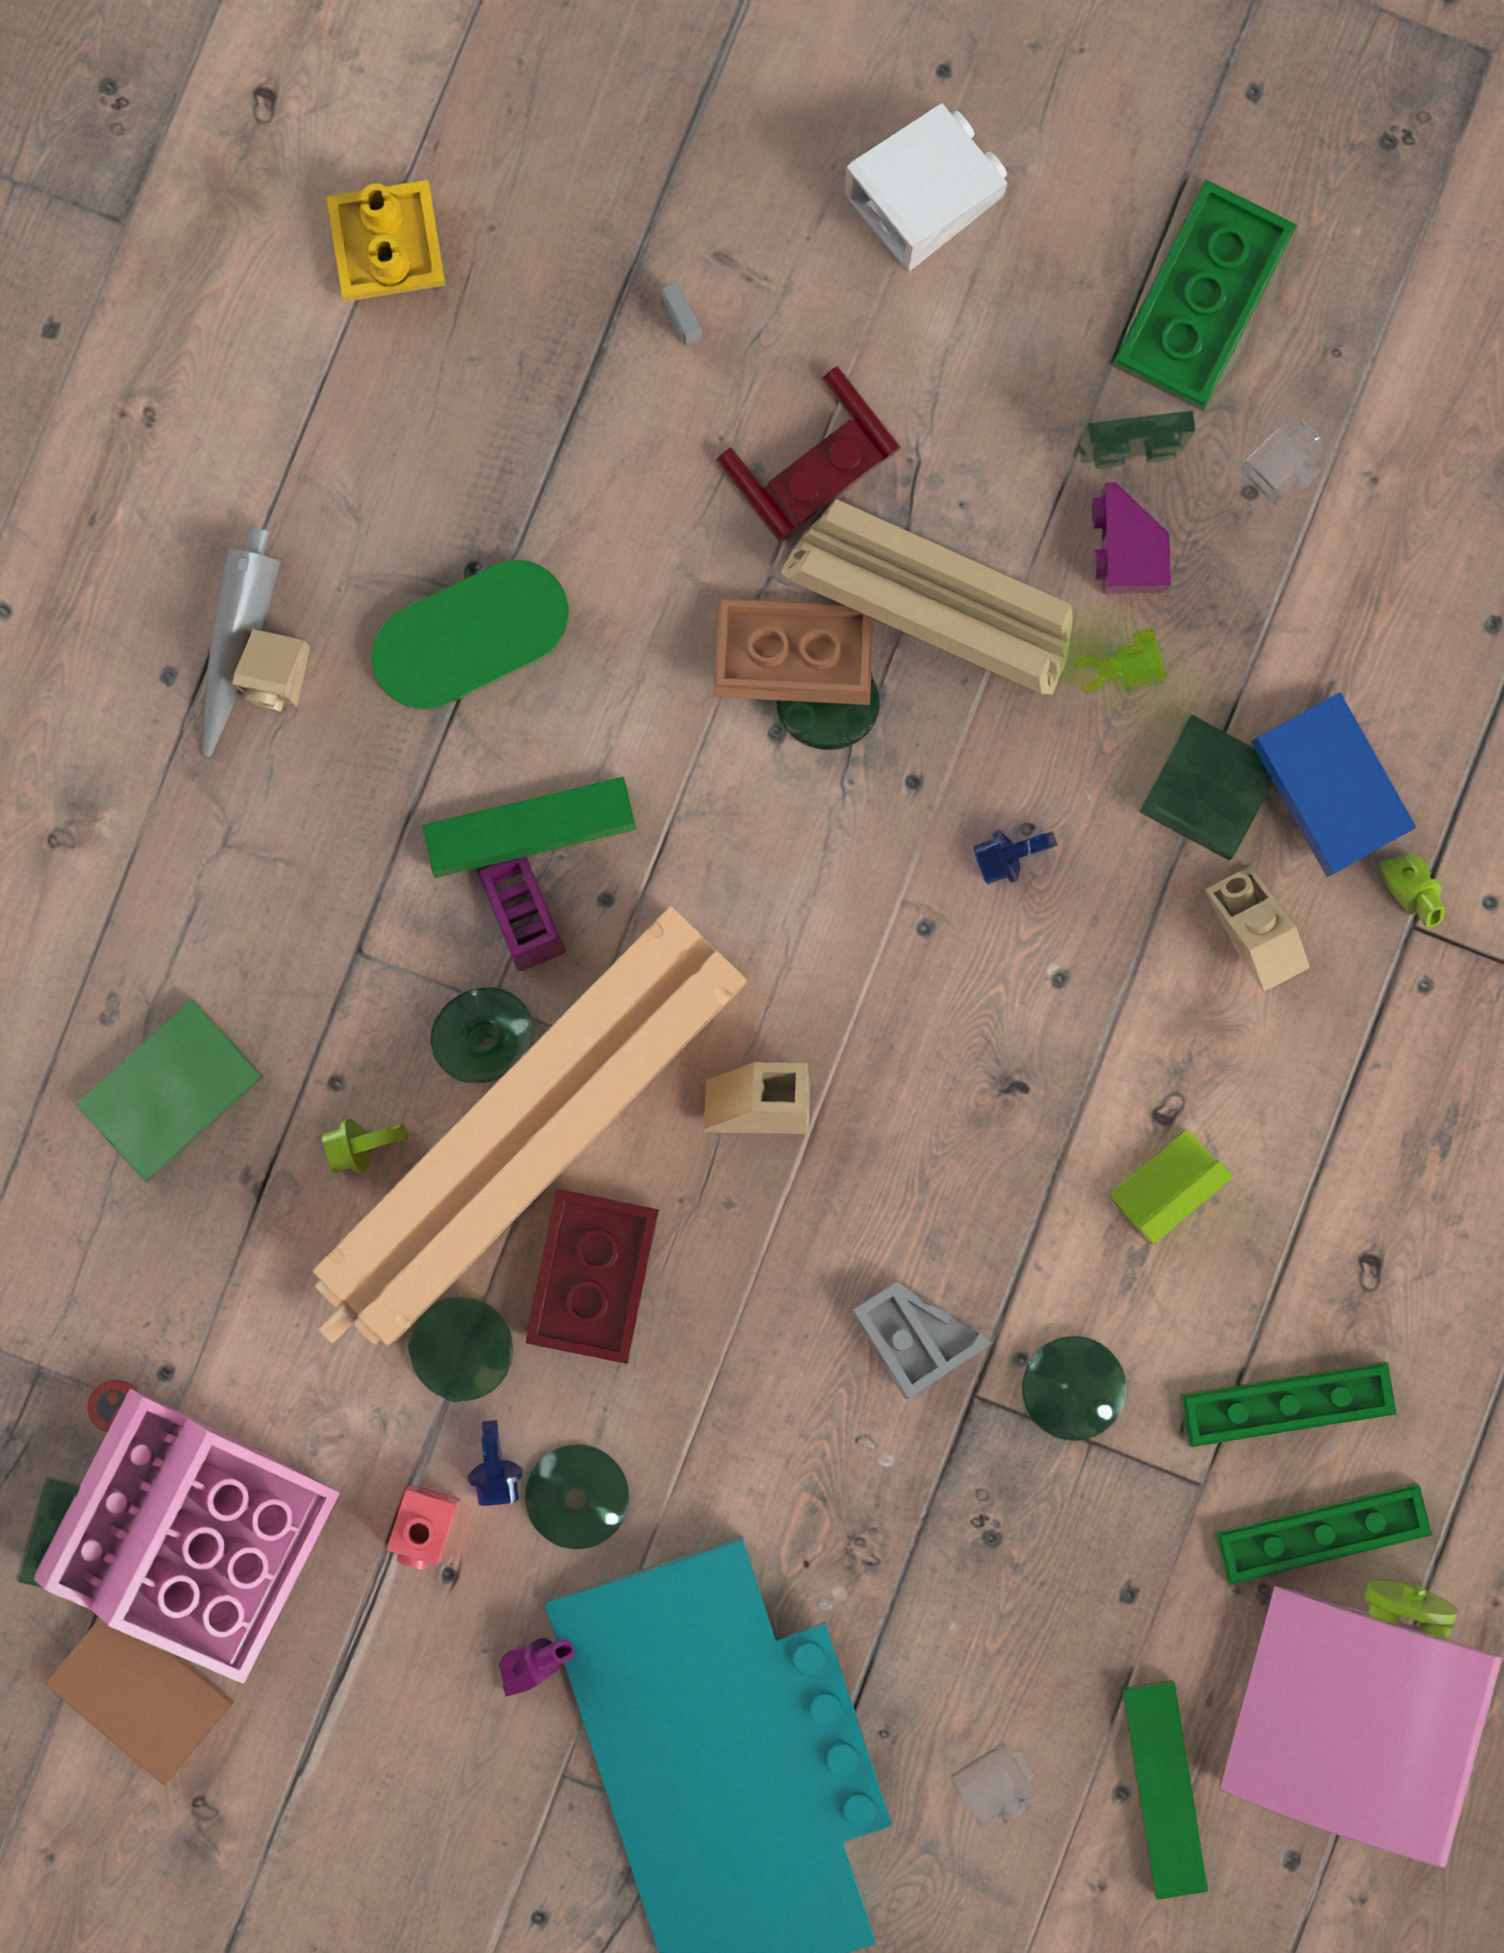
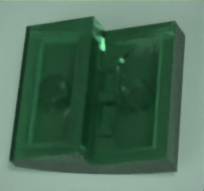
M1191 714L1165 764L1152 784L1139 812L1231 861L1267 796L1273 781L1254 747Z

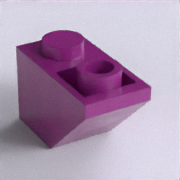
M1116 482L1105 483L1100 491L1101 497H1093L1092 526L1093 529H1101L1102 549H1094L1093 552L1094 580H1103V594L1165 593L1171 585L1169 532Z

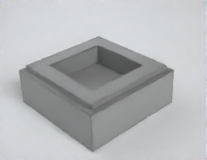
M676 281L662 288L660 293L661 304L682 344L685 343L687 346L701 339V325L679 282Z

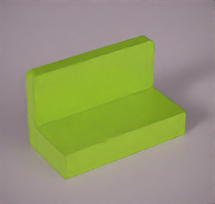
M1186 1130L1110 1193V1198L1144 1239L1150 1244H1155L1233 1179L1234 1176L1221 1161L1215 1160L1191 1131Z

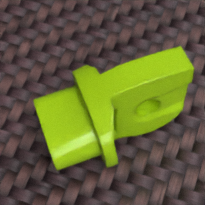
M1407 854L1379 862L1378 870L1386 886L1408 913L1418 914L1424 926L1428 929L1437 926L1443 921L1445 906L1439 898L1442 888L1437 879H1431L1430 870L1424 860L1418 856Z
M352 1119L342 1121L340 1129L322 1135L327 1160L333 1173L352 1169L356 1173L365 1172L370 1162L371 1149L409 1139L405 1124L365 1134L364 1129Z

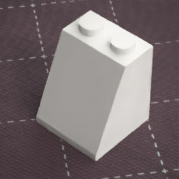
M943 103L846 166L844 195L907 272H910L1004 196L1007 182L1004 179L1007 176V172L1000 160L991 151H987L984 154L971 139L975 136V133L965 117L958 111L951 114Z

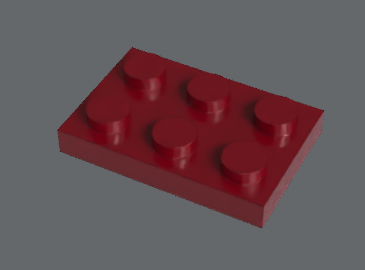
M556 1189L525 1343L628 1364L660 1209Z

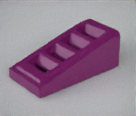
M527 856L488 865L476 870L518 971H524L566 952ZM518 874H523L524 881L496 892L495 884ZM531 893L533 899L509 909H503L502 904ZM539 913L541 919L512 930L510 924ZM544 933H547V935L542 936V937H540V938H538V939H535V940H533V941H530V942H528V943H525V944H523V945H521V946L518 945V944H520V943H522V942H525V941L530 940V939H532V938H535V937H537V936H539V935H542V934H544Z

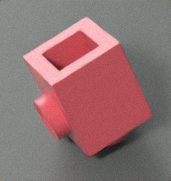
M410 1484L405 1490L387 1548L388 1551L398 1553L396 1561L421 1570H426L428 1563L437 1566L442 1559L460 1499Z

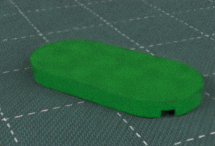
M511 560L493 565L392 615L379 629L372 646L371 660L375 677L390 698L407 707L435 710L447 706L551 654L557 648L566 631L569 616L567 597L561 584L553 574L538 564L523 560Z

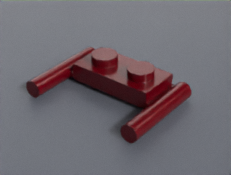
M838 366L826 373L822 380L853 420H848L771 479L768 485L764 488L761 486L732 447L724 451L716 459L717 463L778 541L790 535L797 527L870 473L883 461L893 456L901 448Z

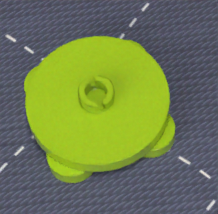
M1371 1580L1366 1587L1364 1599L1370 1603L1368 1610L1370 1616L1388 1623H1399L1400 1616L1421 1622L1419 1627L1426 1633L1442 1638L1451 1637L1454 1627L1452 1624L1455 1622L1458 1609L1446 1599L1427 1591L1421 1586L1416 1585L1415 1587L1411 1583L1404 1584L1389 1580Z

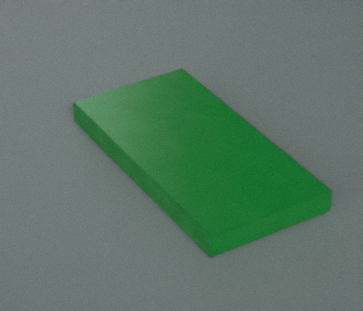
M1205 179L1112 366L1204 411L1297 224Z

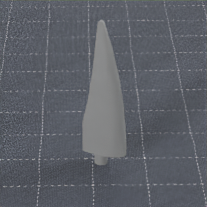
M249 526L244 550L229 548L212 631L204 704L202 755L209 757L213 755L240 691L232 684L234 673L252 630L262 631L280 566L279 560L264 556L270 531Z

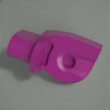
M539 1638L527 1646L516 1647L504 1654L500 1660L499 1668L505 1697L530 1690L554 1675L558 1671L560 1664L574 1657L575 1650L572 1642L569 1639H563L552 1643L547 1638Z

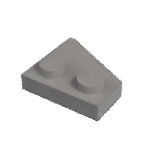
M897 1282L891 1283L850 1310V1313L905 1399H910L992 1345L986 1336L972 1331L954 1320L950 1314L935 1305L932 1306L923 1301L917 1294Z

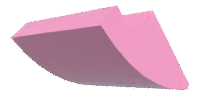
M130 1388L32 1579L44 1590L90 1609L110 1627L244 1684L340 1492L209 1425Z
M1275 1586L1220 1790L1278 1814L1342 1837L1421 1862L1446 1867L1502 1658L1449 1638L1431 1635L1421 1630L1420 1627L1399 1620V1623L1384 1622L1370 1616L1368 1610L1341 1606L1303 1591Z

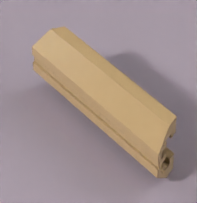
M838 499L825 506L799 536L788 560H786L781 570V573L789 581L1041 694L1053 695L1060 674L1067 663L1073 623L1071 604Z

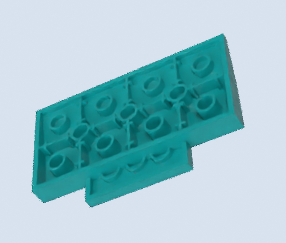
M743 1536L546 1601L544 1604L556 1640L569 1639L574 1646V1657L564 1662L659 1953H850L876 1944L873 1928L844 1842L891 1827L892 1821L826 1622L776 1638Z

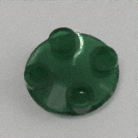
M871 671L870 705L776 700V707L783 727L797 741L815 749L837 750L857 743L871 731L879 714L880 697Z
M470 1297L448 1298L431 1306L419 1318L408 1342L411 1362L420 1381L436 1395L454 1403L475 1400L495 1390L505 1379L513 1360L514 1346L512 1334L504 1318L489 1304Z
M1066 1336L1055 1339L1034 1352L1023 1375L1022 1396L1030 1417L1042 1430L1064 1440H1085L1101 1434L1116 1421L1125 1403L1126 1379L1120 1362L1107 1347L1087 1337Z

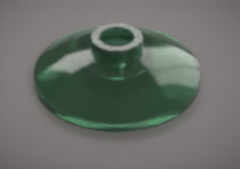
M492 987L472 989L453 998L437 1015L430 1037L432 1053L442 1070L459 1081L467 1083L491 1082L502 1078L530 1049L533 1040V1022L524 1003L512 993ZM488 1038L494 1039L488 1046L479 1048L483 1040Z
M566 1445L549 1452L536 1464L527 1481L525 1505L533 1526L545 1539L563 1548L586 1549L603 1543L619 1529L628 1510L629 1487L623 1470L609 1454L589 1445ZM578 1489L584 1492L586 1496L585 1505L581 1508L571 1507L566 1500L569 1491Z

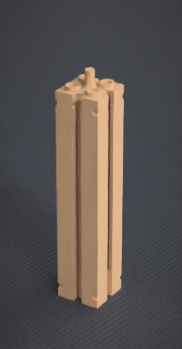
M670 906L366 1215L336 1248L315 1267L312 1272L320 1279L315 1287L331 1304L338 1308L319 1328L322 1335L334 1344L354 1324L358 1331L374 1345L379 1341H383L389 1346L397 1341L747 984V979Z

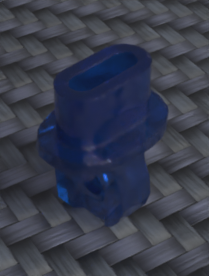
M998 829L992 833L993 839L973 846L983 878L988 885L1008 878L1012 883L1018 881L1020 873L1019 860L1054 848L1058 844L1053 831L1013 844Z
M498 1420L483 1421V1436L481 1438L484 1463L478 1465L468 1474V1482L471 1486H476L477 1500L480 1506L516 1502L519 1500L517 1481L523 1476V1468L510 1460H503Z

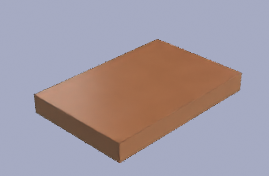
M718 598L713 697L870 705L873 618L843 604Z
M100 1618L45 1682L49 1689L163 1785L169 1781L234 1703L231 1698L182 1657L110 1627Z

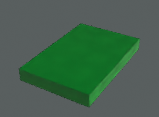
M191 1000L83 1097L76 1106L145 1182H148L264 1076L195 1000Z

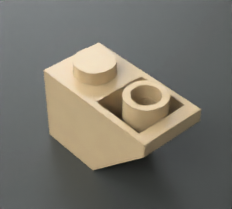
M253 629L234 673L232 684L245 694L244 700L252 702L251 706L279 713L282 712L283 704L297 707L310 646L301 639Z
M1251 865L1205 889L1207 897L1241 961L1264 992L1310 968L1295 924Z
M753 1062L707 1079L704 1132L808 1134L810 1080L807 1063Z

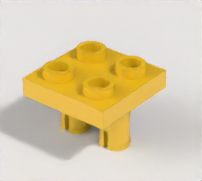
M428 180L392 186L373 183L360 191L326 196L341 294L344 302L446 286L431 188Z

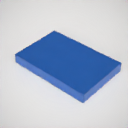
M1341 692L1250 741L1326 877L1341 871L1417 828Z

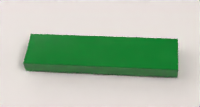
M624 776L422 825L434 878L637 830Z
M1385 1361L1180 1394L1189 1447L1397 1414L1389 1364Z
M1412 1483L1216 1531L1215 1536L1226 1581L1229 1585L1432 1536L1420 1484Z
M1169 1680L1121 1688L1155 1898L1159 1900L1208 1892L1175 1682Z

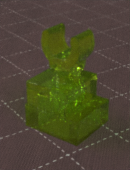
M1154 628L1134 632L1131 637L1133 645L1117 649L1114 657L1099 659L1092 655H1085L1075 661L1076 668L1091 665L1098 671V679L1093 683L1084 684L1081 691L1083 693H1093L1099 690L1105 681L1119 676L1124 692L1164 683L1167 676Z

